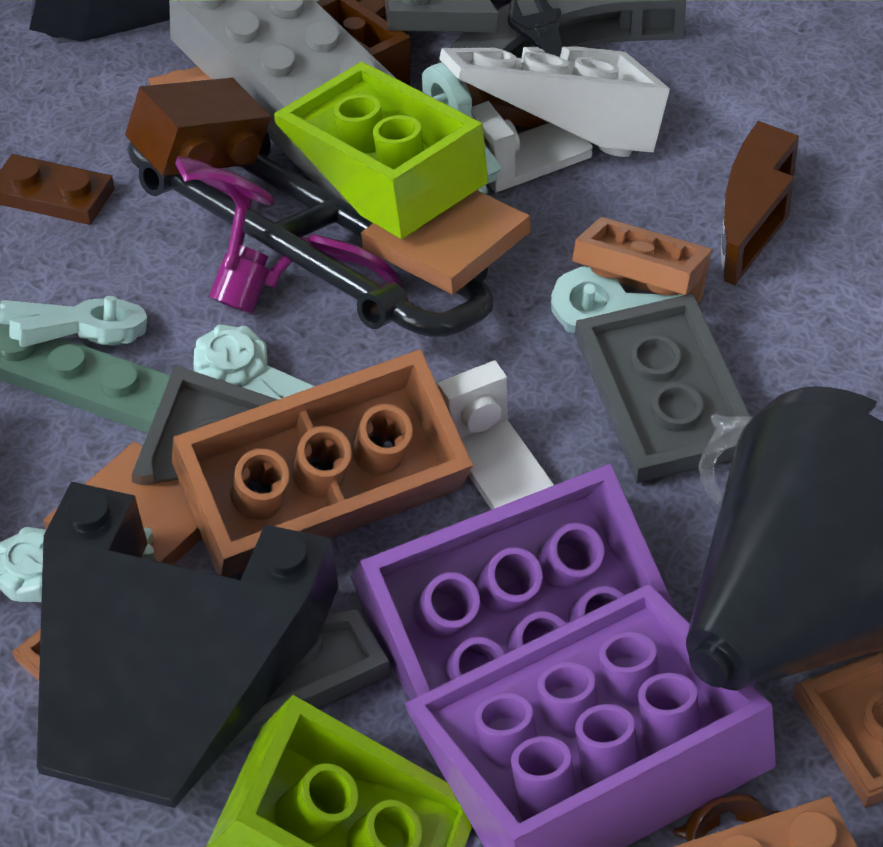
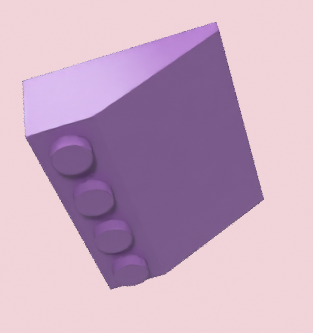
M611 463L363 559L350 576L373 633L409 700L429 692L647 584H650L675 609Z
M647 584L406 702L408 715L484 847H627L702 807L709 800L721 797L775 768L772 704L753 686L734 691L721 687H712L703 682L694 673L689 663L686 638L690 624L650 584Z

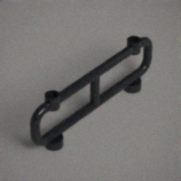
M267 131L255 164L238 166L309 207V209L275 223L247 207L243 232L358 300L357 312L361 321L367 327L379 329L394 322L402 328L419 335L448 337L481 322L491 313L493 295L488 286L483 282L487 277L488 267L456 292L468 301L448 311L434 313L424 311L409 303L408 296L400 285L388 282L380 286L301 239L300 237L333 223H337L361 237V232L373 223L362 217L349 203L270 159L268 156L271 150V142ZM130 141L127 148L131 162L139 168V181L149 195L158 196L174 190L233 225L236 204L230 196L199 179L185 182L181 174L162 176Z

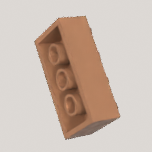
M421 349L173 437V467L218 575L224 577H231L245 571L265 524L326 538H334L461 490L473 467ZM372 436H379L381 444L390 441L392 447L383 448L377 446L370 438ZM320 458L322 466L330 462L333 465L332 469L327 471L319 470V468L316 469L309 464L310 459ZM259 480L261 488L270 484V493L259 494L256 491H251L248 489L249 481Z

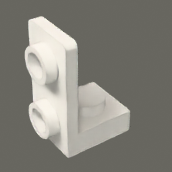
M489 101L472 107L471 114L473 119L483 124L484 143L502 168L500 172H497V180L489 183L495 193L592 157V145L589 141L552 123H547L518 134L513 123L508 119L503 120Z
M495 360L437 383L473 464L468 476L491 510L554 485L508 421L507 376Z

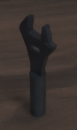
M512 0L507 17L508 25L535 47H539L545 53L560 57L563 47L559 32L561 21L560 8L553 9L547 0H534L539 13L523 16L517 0Z

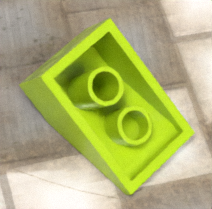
M362 61L274 113L275 123L352 207L362 217L400 239L416 231L489 182L483 124Z
M292 695L260 728L206 847H465L472 825L448 782Z

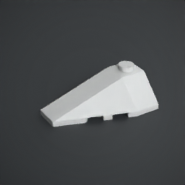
M524 47L521 58H516L512 53L498 48L441 49V62L458 79L598 145L599 149L607 154L628 157L632 151L654 152L670 88L626 52L586 47H562L561 55L558 57L545 53L539 47Z

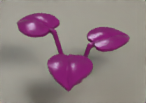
M178 156L175 165L185 182L199 179L224 193H228L236 204L228 252H225L208 297L253 315L264 284L276 288L280 275L293 262L282 256L273 268L269 270L265 267L269 258L267 255L243 246L247 207L251 209L252 199L273 206L275 200L266 190L239 174L214 168L195 159ZM311 234L310 238L300 237L335 259L367 267L381 275L387 282H393L403 287L396 272L386 262L366 249L348 242Z

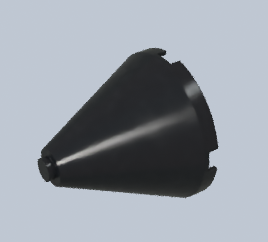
M817 386L803 387L788 391L773 399L744 427L735 448L686 638V649L689 655L690 666L694 673L706 684L712 687H721L735 691L883 649V421L869 414L876 407L877 401L843 389Z

